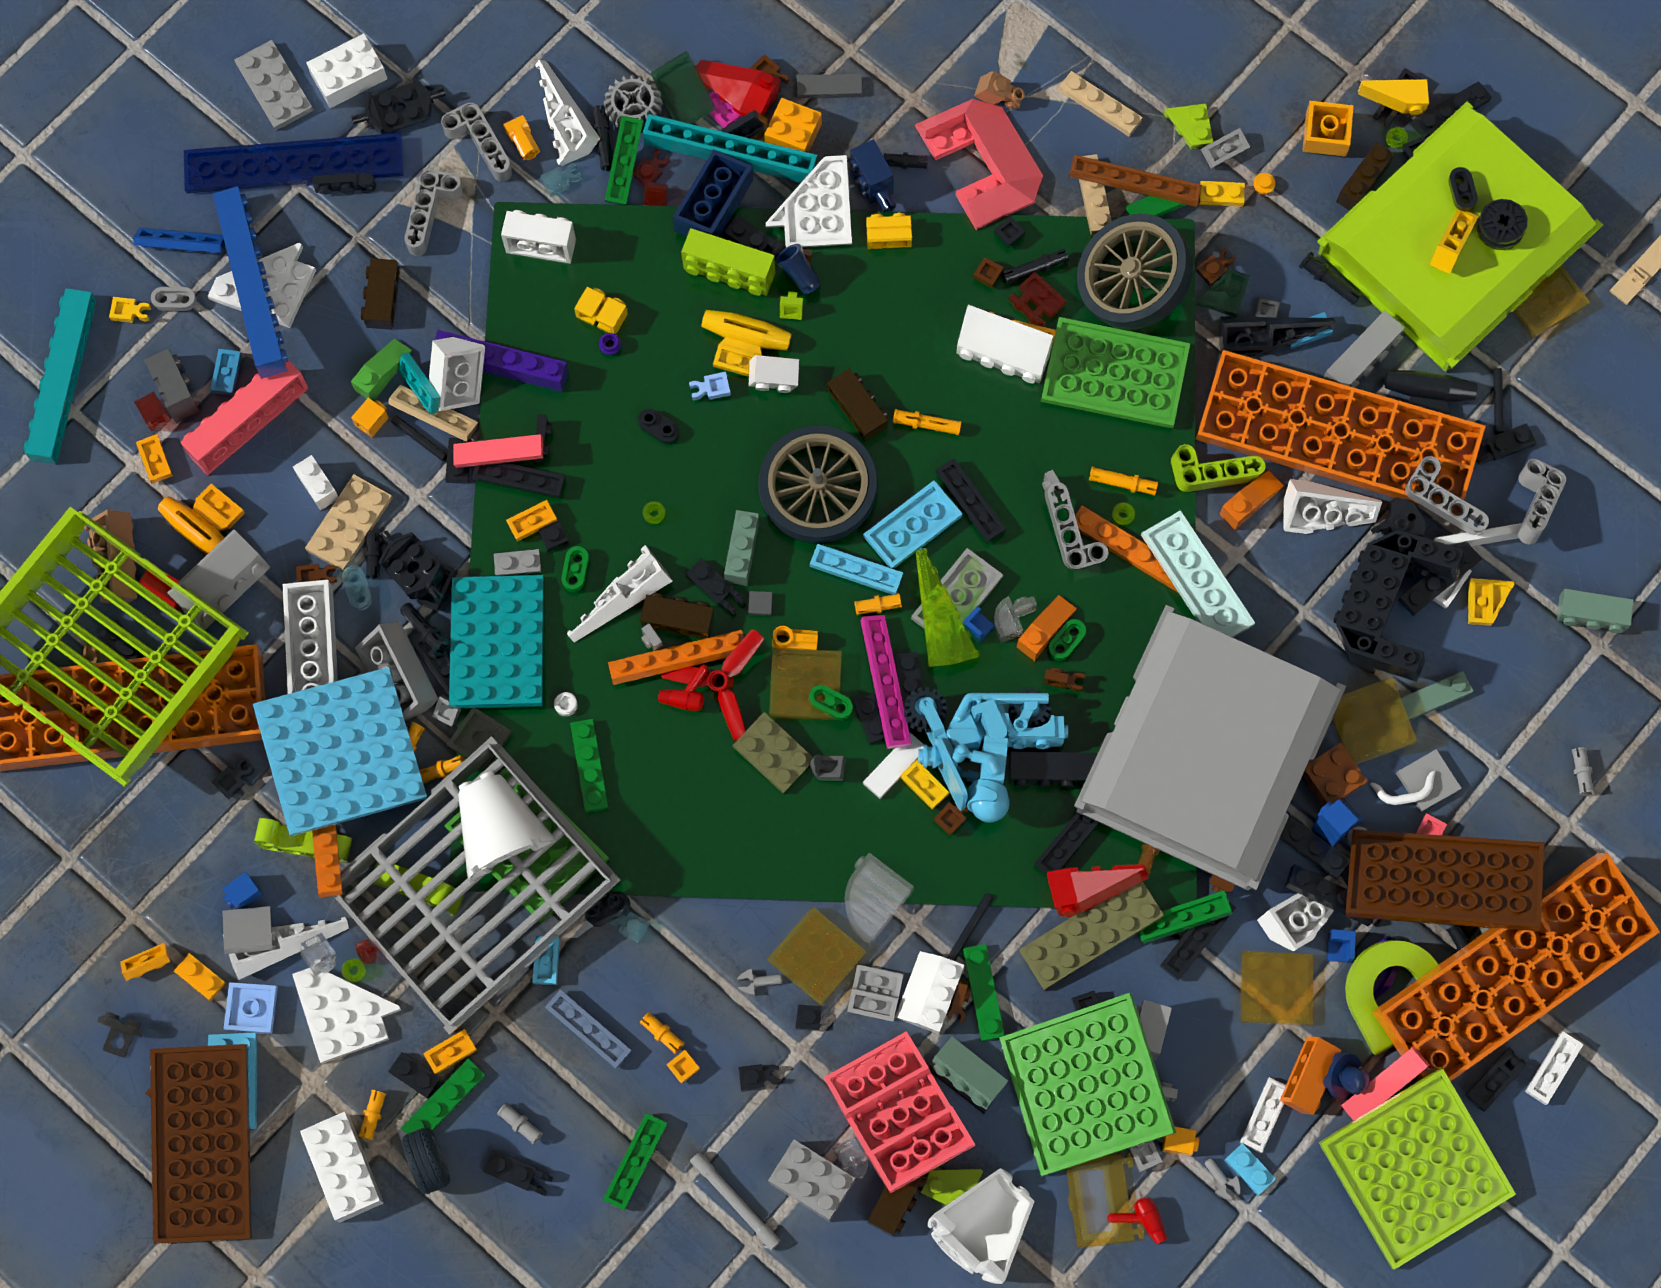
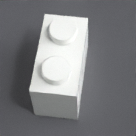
M755 355L750 359L749 386L756 387V390L768 391L769 388L777 389V392L790 393L791 390L798 386L799 359Z
M312 455L293 466L294 471L320 511L336 502L338 495Z

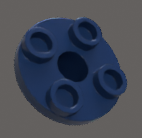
M1349 1052L1336 1053L1333 1056L1328 1074L1324 1078V1087L1328 1088L1332 1097L1343 1101L1350 1099L1354 1094L1359 1095L1361 1092H1364L1370 1084V1075L1366 1070L1362 1069L1360 1059L1355 1054Z

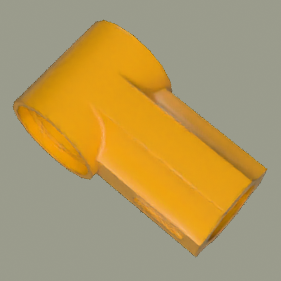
M523 115L503 124L508 138L511 142H514L523 160H531L540 153L539 147L532 137L530 127Z
M779 626L773 632L772 646L779 652H786L788 650L816 652L818 631L790 629L787 626ZM784 635L789 640L781 643L777 640V637Z

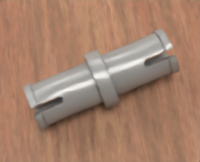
M1579 747V751L1576 748L1572 749L1575 764L1573 771L1574 776H1577L1579 794L1581 796H1588L1589 792L1592 795L1595 793L1591 778L1593 770L1592 767H1589L1587 748Z
M505 1103L499 1109L497 1115L509 1123L514 1132L521 1133L533 1145L542 1137L543 1132L527 1121L528 1117L525 1115L521 1116L508 1103Z

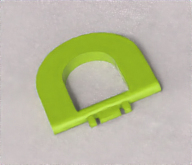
M1388 940L1368 947L1355 959L1347 975L1345 987L1347 1004L1374 1056L1394 1046L1372 1013V1011L1378 1008L1373 995V986L1377 976L1388 967L1401 966L1409 970L1414 978L1418 980L1438 966L1436 960L1426 950L1410 942Z

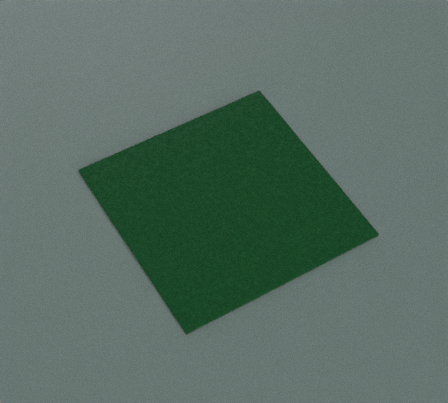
M496 202L493 215L485 342L564 361L567 363L569 373L563 392L483 372L478 441L536 435L538 414L547 415L549 423H552V435L547 437V444H550L549 457H545V464H535L534 459L505 463L565 475L566 479L560 499L475 481L469 577L495 576L494 554L535 549L540 551L541 573L531 575H543L544 577L542 706L461 708L457 757L463 755L466 760L492 736L539 789L609 857L606 864L621 881L605 895L620 891L626 896L979 906L987 893L994 898L989 907L1055 908L1048 877L1036 868L1034 863L1077 813L1078 808L1074 807L1083 785H1075V788H1062L1061 785L1040 788L1038 784H1029L1028 787L1024 788L1015 787V784H1009L1010 752L1098 753L1107 733L1113 732L1116 726L1114 722L1124 700L1132 691L1136 682L1133 676L1165 606L1168 605L1174 608L1173 613L1195 621L1196 618L1179 593L1109 550L1108 556L1103 562L1079 569L1067 568L1061 556L1042 483L1044 482L1045 473L1053 470L1060 483H1063L1068 489L1075 515L1081 506H1084L1144 544L1146 542L1141 536L1142 532L1180 510L1196 533V491L1184 492L1177 487L1171 465L1172 455L1181 445H1190L1195 449V222L1192 219H1164L1182 234L1192 254V279L1188 291L1180 304L1168 316L1151 326L1131 330L1121 329L1190 343L1175 423L1172 429L1041 402L1049 362L1039 384L1036 382L1028 383L1022 377L1006 375L998 368H987L976 360H965L959 354H956L968 305L987 312H994L995 315L1012 321L1016 320L1054 330L1057 328L1059 317L1115 328L1099 320L1089 311L1078 290L1077 270L1079 261L1085 247L1093 237L1090 234L1087 217L1008 215L976 230L967 214L850 211L852 245L802 247V249H810L812 251L811 266L821 281L820 286L815 291L803 294L789 276L775 263L776 273L767 296L762 294L757 296L751 294L746 289H735L725 282H713L706 276L700 274L692 275L684 270L681 251L687 236L675 232L673 225V216L679 206ZM736 208L725 227L726 229L736 215H738L786 248L785 226L766 227V222L777 209ZM519 210L529 215L543 214L548 218L557 219L561 217L571 221L576 237L571 264L506 253L501 236L506 212ZM896 213H904L906 216L911 215L912 247L868 249L867 217H871L874 214H882L884 217L893 216ZM1011 216L1025 230V235L1008 248L994 234V229ZM1111 217V220L1114 221L1120 217ZM723 230V232H722V234H721V236H720L719 238L732 241L731 239H729L728 237H726V236L724 235V230ZM1141 235L1130 237L1134 257ZM1149 236L1145 253L1159 239L1158 237ZM1125 241L1120 242L1112 249L1123 260L1128 258ZM1166 244L1152 260L1171 253L1169 246ZM767 248L765 252L770 253L772 250ZM1062 249L1066 250L1069 262L1055 266L1048 272L1042 271L1009 285L1004 281L1003 274L1000 275L993 288L973 278L984 257L1004 267L1003 271L1041 258L1043 254L1049 255ZM1109 252L1102 264L1121 266L1122 262ZM1172 262L1154 268L1152 271L1171 273ZM1099 270L1098 281L1118 273ZM1147 277L1152 286L1159 292L1168 281V279ZM1117 283L1099 290L1102 299ZM1141 285L1145 303L1158 295L1152 288L1145 289ZM1135 286L1128 309L1140 306ZM587 287L593 290L594 288L600 289L606 294V298H618L626 305L628 315L616 333L620 338L621 348L613 355H606L599 348L600 338L608 333L597 327L599 322L596 321L593 326L576 317L574 308ZM1125 289L1110 304L1111 306L1120 308ZM788 292H797V298H803L802 320L780 318L781 296L788 297ZM714 310L744 315L768 322L792 333L787 351L760 349L762 356L799 359L798 386L791 390L790 393L777 392V389L769 388L768 391L756 390V387L749 386L748 376L713 367L718 345L724 340V337L701 327L705 311ZM609 342L606 346L609 348L613 347L614 343ZM850 368L853 374L857 373L861 377L864 389L872 392L876 399L875 404L878 408L882 407L889 417L887 419V428L866 442L827 391V382ZM726 372L730 396L709 400L708 395H704L701 399L693 401L692 393L699 392V389H690L689 382H705L704 376ZM645 409H654L676 423L679 428L678 440L673 444L667 445L653 438L639 427V414ZM895 409L912 413L918 411L922 415L961 421L959 435L920 427L913 429L909 425L893 423ZM647 417L645 419V421L651 422L653 420L652 417ZM829 426L849 433L866 448L875 465L878 477V492L873 509L865 522L856 531L840 540L828 543H808L796 540L779 530L771 522L762 506L758 491V480L761 465L766 454L780 438L802 427ZM666 428V429L664 430V433L668 434V433H670L672 430L669 429V428ZM810 447L815 468L821 469L827 447ZM806 448L792 454L809 473H813ZM830 448L823 473L828 472L845 455L838 450ZM1179 454L1182 460L1188 461L1185 455ZM953 458L956 459L1006 528V532L989 543L984 541L936 474V469ZM788 459L779 470L807 478ZM848 459L829 478L858 470L853 462ZM1093 466L1094 468L1133 477L1134 475H1139V478L1157 481L1156 494L1153 496L1138 491L1133 493L1130 492V489L1089 481L1091 468ZM1184 475L1188 482H1193L1190 476ZM777 477L775 489L780 491L804 484ZM858 477L832 485L860 491L861 480ZM932 481H935L962 512V517L894 568V570L903 572V577L897 591L900 594L902 608L883 610L880 614L872 612L857 616L854 601L873 599L876 595L884 597L892 594L810 567L817 544L888 567L866 541L863 534ZM806 491L779 497L778 499L787 510ZM830 491L848 510L852 508L857 500V497ZM809 496L791 515L806 521L812 497ZM827 496L823 497L830 521L845 514ZM1057 498L1058 503H1055L1054 507L1058 505L1065 504V502H1059V499ZM821 499L815 500L809 521L811 523L827 522ZM547 500L557 521L560 522L569 543L548 552L539 531L517 542L506 520ZM1059 509L1057 517L1060 521H1065L1068 513L1065 509ZM736 510L758 513L760 523L748 586L730 583L746 602L741 605L729 595L725 600L736 610L731 615L686 577V573L702 558L724 578ZM1067 530L1063 535V539L1066 543H1071L1074 535L1071 531ZM1080 533L1083 545L1095 543ZM646 545L672 579L671 583L655 593L662 594L666 599L671 600L682 598L692 604H697V602L707 603L714 609V618L709 638L742 630L744 638L751 630H756L764 637V641L740 674L733 676L734 683L731 690L736 696L746 731L765 712L812 757L815 755L844 756L846 762L843 781H819L814 776L809 765L784 793L780 792L732 747L737 740L733 739L718 702L719 691L712 690L709 685L705 687L698 686L695 690L703 693L704 704L700 711H686L659 702L658 695L660 690H685L688 685L663 679L661 674L613 685L608 662L654 651L652 647L648 649L641 639L644 635L641 629L643 627L641 626L640 618L645 599L576 642H573L567 633L569 630L573 631L582 623L580 618L583 614L589 615L596 607L594 602L616 577L619 578L629 569L627 564L630 561L635 562L642 554L641 548ZM581 546L586 549L589 556L585 584L579 591L570 592L564 588L561 580L565 557L570 548ZM1095 546L1091 550V555L1093 558L1099 559L1102 551L1099 547ZM968 548L1003 574V578L979 606L981 614L994 624V628L980 644L961 629L949 645L946 646L914 622L911 616ZM1073 552L1069 557V561L1071 564L1077 565L1080 557L1077 553ZM576 557L574 562L578 563L582 558ZM572 578L570 580V583L575 584L578 580L576 578ZM749 591L772 592L771 616L748 615ZM1059 595L1077 608L1069 620L1077 619L1084 623L1086 627L1085 637L1071 655L1063 661H1057L1049 655V644L1034 661L1017 648L1018 640L1032 622ZM885 615L895 667V654L918 652L923 691H925V687H930L929 691L931 692L934 688L937 690V695L941 693L943 699L946 700L947 711L945 720L942 723L945 732L964 696L968 693H1016L1017 691L1021 693L1023 688L1029 691L1031 687L1034 688L1033 692H1037V689H1039L1041 693L1049 694L1051 702L1049 720L1051 715L1064 716V725H1068V739H1064L1062 747H1049L1047 749H1038L1036 747L1015 749L1007 747L1003 786L1007 788L1009 809L1001 820L988 823L978 819L971 811L963 813L966 821L949 836L933 821L935 816L949 802L954 807L956 805L938 766L936 768L927 766L926 769L944 786L949 795L933 810L901 778L881 799L863 784V781L895 749H887L885 740L872 745L869 744L853 705V701L875 693L860 621L863 617ZM779 626H787L790 629L818 631L816 652L797 650L779 652L772 646L773 632ZM653 629L662 641V649L702 640L701 638ZM1071 630L1070 634L1072 636L1078 635V632L1076 630ZM784 635L777 637V640L781 643L789 640ZM1057 647L1056 651L1058 653L1064 652V649L1062 647ZM726 658L690 667L699 668L701 665H706L710 672L715 670L722 671L723 662ZM1046 669H1061L1065 674H1069V676L1075 673H1083L1085 675L1084 680H1075L1076 685L1083 686L1082 691L1076 692L1070 688L1063 689L1043 684ZM719 675L717 685L722 687L725 679L723 675ZM817 685H825L848 697L853 705L851 716L845 720H837L814 708L809 701L811 689ZM568 692L575 696L578 707L573 715L561 716L557 713L554 707V700L560 693ZM819 695L816 699L822 702L825 700V697ZM838 706L837 711L844 712L845 707ZM588 719L594 720L609 807L608 810L592 813L585 812L570 725L572 722ZM909 723V733L915 736L922 744L932 747L933 744H931L927 733H925V729L919 732L917 731L918 727L913 729L910 727L911 723ZM983 740L981 742L980 749L977 751H982ZM495 755L490 757L463 783L476 779L498 758ZM965 758L962 762L958 763V766L965 772L969 770L979 772L980 763L972 762L969 758ZM505 766L498 770L494 775H498L505 768ZM962 778L961 780L968 795V787L972 782L966 781L967 778ZM460 806L453 811V817L460 811ZM1102 823L1095 827L1062 867V869L1078 867V871L1082 872L1092 871V867L1100 866V869L1112 870L1117 865L1144 864L1149 878L1144 880L1143 883L1161 911L1197 900V867ZM457 839L451 843L450 863L464 851V846ZM466 862L449 876V885L457 888L468 878ZM597 871L574 894L589 895L606 879ZM488 873L468 891L487 892L498 880L491 873ZM506 888L501 891L510 893Z

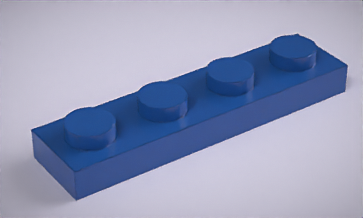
M139 228L133 237L134 245L142 246L143 248L161 247L166 250L184 249L188 252L206 251L207 253L215 254L221 253L225 246L224 238L221 234Z

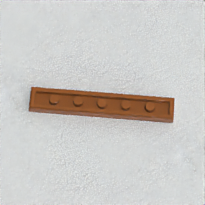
M1078 155L1073 156L1069 177L1195 207L1199 203L1202 188L1200 184Z

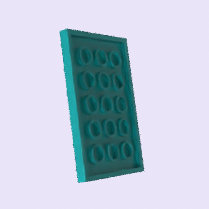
M543 575L452 577L450 709L542 706Z

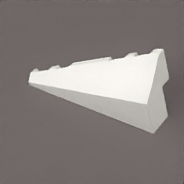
M539 59L536 63V68L540 69L542 79L539 83L540 87L544 88L546 95L543 101L549 128L554 131L555 141H553V146L558 149V165L564 166L590 154L600 140V137L545 60Z
M342 917L339 921L327 924L325 920H320L318 925L305 927L304 923L272 927L273 950L229 954L238 980L349 929L348 922L345 917Z

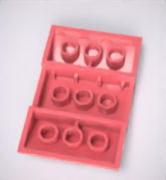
M907 1031L824 1077L847 1122L890 1193L976 1146L954 1108L949 1104L935 1081L929 1067Z

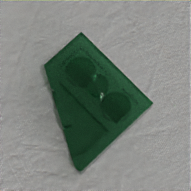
M1229 269L1202 297L1200 296L1197 299L1196 305L1237 317L1250 275Z

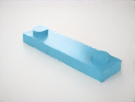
M817 544L810 562V567L892 595L897 593L903 577V572Z

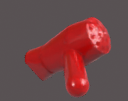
M701 665L685 690H660L658 701L686 711H700L704 704L703 693L695 690L707 674L708 667Z
M1143 1197L1135 1202L1133 1206L1136 1213H1110L1107 1216V1220L1110 1223H1141L1155 1244L1167 1240L1159 1210L1151 1197Z

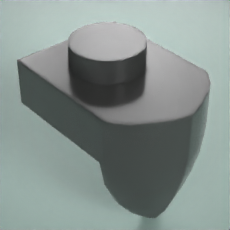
M815 755L810 762L811 770L819 781H843L846 759L844 756Z

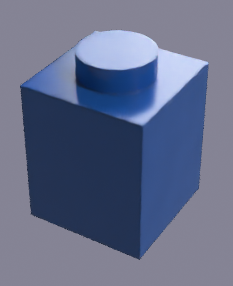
M246 872L222 888L226 893L223 898L230 908L235 906L237 909H244L263 895Z

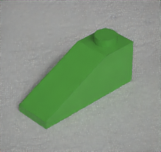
M393 339L365 363L352 379L351 384L355 392L366 399L370 398L372 401H375L397 373L401 355L407 352L411 355L413 351L398 340Z

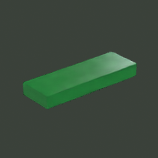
M1148 196L1127 205L1126 210L1129 215L1150 214L1160 217L1186 206V204Z

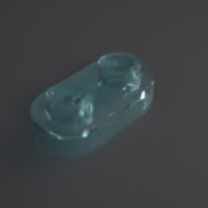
M358 566L347 567L342 573V581L348 600L354 609L365 610L372 603V595L366 575ZM353 576H358L356 582L351 581ZM359 597H365L363 602H357Z

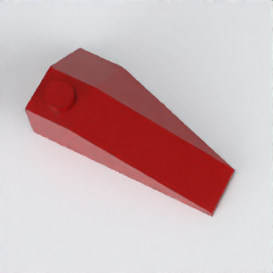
M701 60L691 71V75L708 90H714L718 93L719 99L723 102H729L733 106V110L741 116H745L753 110L764 116L777 99L781 81L761 70Z
M1144 864L1117 865L1112 870L1100 869V866L1092 867V871L1082 872L1078 871V867L1047 872L1054 906L1059 916L1073 917L1077 913L1085 912L1149 878V874Z

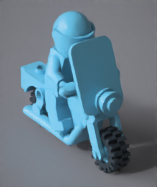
M922 687L918 688L917 692L913 690L906 699L904 717H906L907 724L911 723V728L918 727L917 731L919 732L925 729V733H927L931 744H933L932 747L923 745L922 749H918V763H922L923 768H927V766L936 768L938 766L960 811L964 810L967 803V809L983 822L992 823L1001 820L1009 809L1007 788L1003 786L1007 747L1015 749L1026 747L1047 749L1049 747H1062L1064 739H1068V725H1064V716L1051 715L1049 720L1051 712L1049 694L1041 693L1039 689H1037V692H1033L1034 688L1030 687L1029 691L1023 688L1021 693L1019 691L1016 693H968L964 696L946 732L942 724L947 711L946 700L943 699V695L941 693L937 695V690L934 688L932 692L929 691L930 687H925V691H922ZM983 740L982 751H977L980 749V745ZM965 758H969L972 762L980 763L979 772L972 770L965 772L958 766V763L962 762ZM962 778H967L966 781L972 782L968 787V795L961 780Z

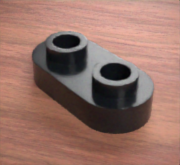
M1457 167L1451 171L1448 183L1455 207L1460 211L1466 212L1475 207L1478 196L1471 172L1464 167ZM1456 179H1461L1463 183H1458ZM1466 199L1469 203H1463L1461 200Z
M645 409L639 414L638 423L641 430L663 444H673L678 440L679 428L676 423L654 409ZM647 417L653 418L651 422L645 421ZM666 428H669V429L672 430V431H671L670 433H668V434L664 433V430H665Z
M620 891L613 892L601 898L587 910L585 918L592 926L601 927L624 915L630 908V899Z

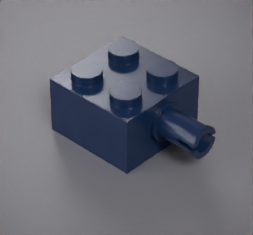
M873 139L851 149L850 159H848L850 168L848 170L853 181L857 180L860 185L858 189L862 198H867L869 204L878 201L884 213L889 212L888 208L890 211L895 209L896 205L890 197L893 194L894 174L875 140Z

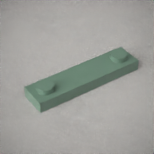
M1462 671L1381 706L1379 710L1388 728L1392 729L1473 693V689Z

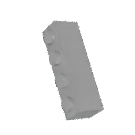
M1384 311L1326 371L1323 379L1357 388L1360 384L1358 380L1362 376L1366 378L1375 368L1373 366L1377 360L1382 362L1389 354L1387 350L1391 346L1396 347L1401 342L1405 327Z

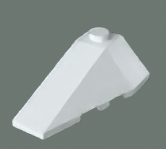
M1290 479L1284 497L1283 529L1287 532L1308 534L1313 533V530L1325 528L1326 530H1332L1334 527L1343 525L1350 527L1375 523L1382 501L1310 481Z
M1330 875L1325 877V879L1348 889L1341 876L1338 880H1335ZM1297 893L1268 910L1257 921L1270 940L1295 951L1314 939L1317 932L1326 923L1334 910Z

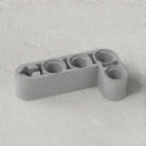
M466 103L442 117L441 123L447 138L455 140L469 133L493 177L499 182H505L511 178L512 169L509 159L477 104ZM469 115H476L474 118H467ZM451 124H456L453 128L448 127ZM479 132H486L482 136L477 135ZM490 149L496 150L493 153H487V151ZM498 162H500L502 169L497 166Z
M425 170L421 173L405 233V243L411 255L421 256L427 250L439 198L457 200L462 196L463 188L456 174L436 170ZM430 181H435L433 185H426ZM450 185H457L453 189H448ZM424 201H430L427 205H421ZM418 221H425L422 225H416Z
M1433 456L1425 457L1405 487L1406 495L1471 535L1481 534L1489 524L1488 516L1481 510L1435 484L1433 481L1441 469V464ZM1423 465H1432L1434 473H1427ZM1412 484H1420L1422 492H1415L1412 489ZM1439 495L1442 498V504H1435L1431 496ZM1453 506L1459 507L1462 515L1455 516L1451 508ZM1469 513L1470 516L1468 517V519H1467L1466 521H1464L1463 519H1464V518L1467 516V514ZM1476 519L1480 521L1478 527L1474 526Z
M1537 459L1528 460L1518 477L1522 486L1536 492L1518 531L1519 539L1528 545L1535 544L1544 531L1567 479L1562 471Z
M1060 482L1048 485L1045 489V499L1065 566L1070 569H1079L1105 561L1108 556L1106 545L1100 542L1083 545L1067 487ZM1054 487L1056 490H1061L1058 499L1059 502L1064 501L1065 504L1054 507V504L1058 503L1057 497L1051 495ZM1059 509L1067 511L1068 517L1065 521L1058 519L1057 512ZM1067 530L1071 531L1074 535L1071 543H1066L1063 539V535ZM1095 546L1099 547L1102 551L1099 559H1095L1091 555V550ZM1073 552L1077 553L1080 557L1077 565H1073L1069 561V557Z

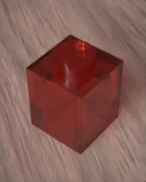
M155 392L134 402L151 431L162 429L171 421Z

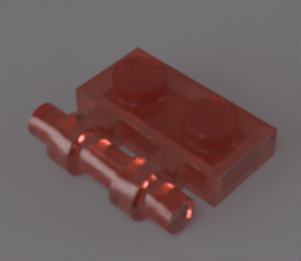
M1036 272L1019 286V290L1023 293L1020 298L1015 293L1011 294L1008 298L1014 304L1013 307L1017 311H1022L1028 317L1027 320L1031 324L1042 327L1046 324V321L1041 316L1045 313L1049 318H1052L1067 302ZM1031 300L1038 308L1033 310L1026 303Z

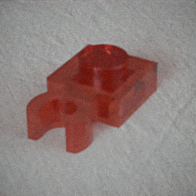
M659 149L654 152L651 161L645 158L632 174V177L647 189L663 174L660 168L666 167L670 162L668 156L664 160L658 159L661 156V150Z

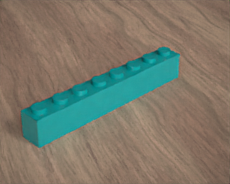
M648 114L643 130L644 145L705 160L708 159L714 149L752 165L754 172L802 183L817 166V155L656 115Z
M65 288L64 296L60 297V313L54 321L55 333L50 338V353L44 362L45 374L39 382L40 394L39 398H36L34 402V418L29 423L30 435L29 439L24 443V452L31 461L55 465L58 463L97 302L92 292Z

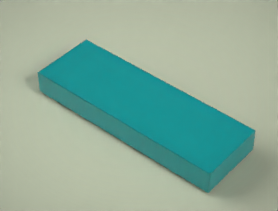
M409 352L403 353L400 358L398 371L429 414L437 413L440 395Z

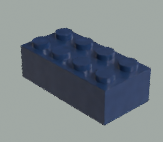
M713 149L673 216L674 231L688 236L691 228L720 237L753 181L752 165Z

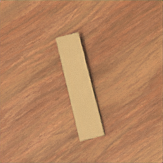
M1661 235L1610 289V292L1626 305L1661 268Z

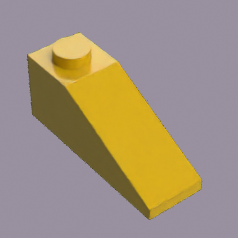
M1427 79L1361 81L1358 89V95L1403 114L1420 115L1426 112L1429 105Z
M1457 209L1429 265L1450 274L1479 216L1469 211L1465 212Z

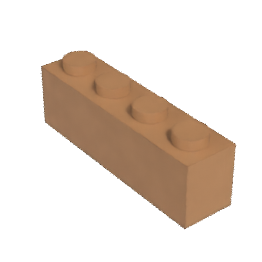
M107 509L92 518L135 550L131 513ZM85 526L84 529L89 531L90 538L87 539L88 546L108 561L113 562L121 551ZM128 557L119 569L136 580V565L134 560ZM91 560L93 567L98 570L95 577L98 580L105 569ZM112 576L105 585L106 588L127 603L137 599V592L115 576ZM99 594L100 601L102 603L113 604Z

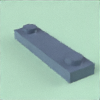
M559 990L545 1006L547 1011L616 1070L632 1052L562 990Z

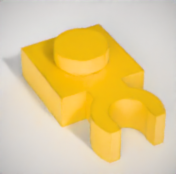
M113 297L109 318L111 321L133 323L134 317H138L139 320L146 322L149 321L148 315L141 313L143 310H151V306L148 303L137 305L135 299Z

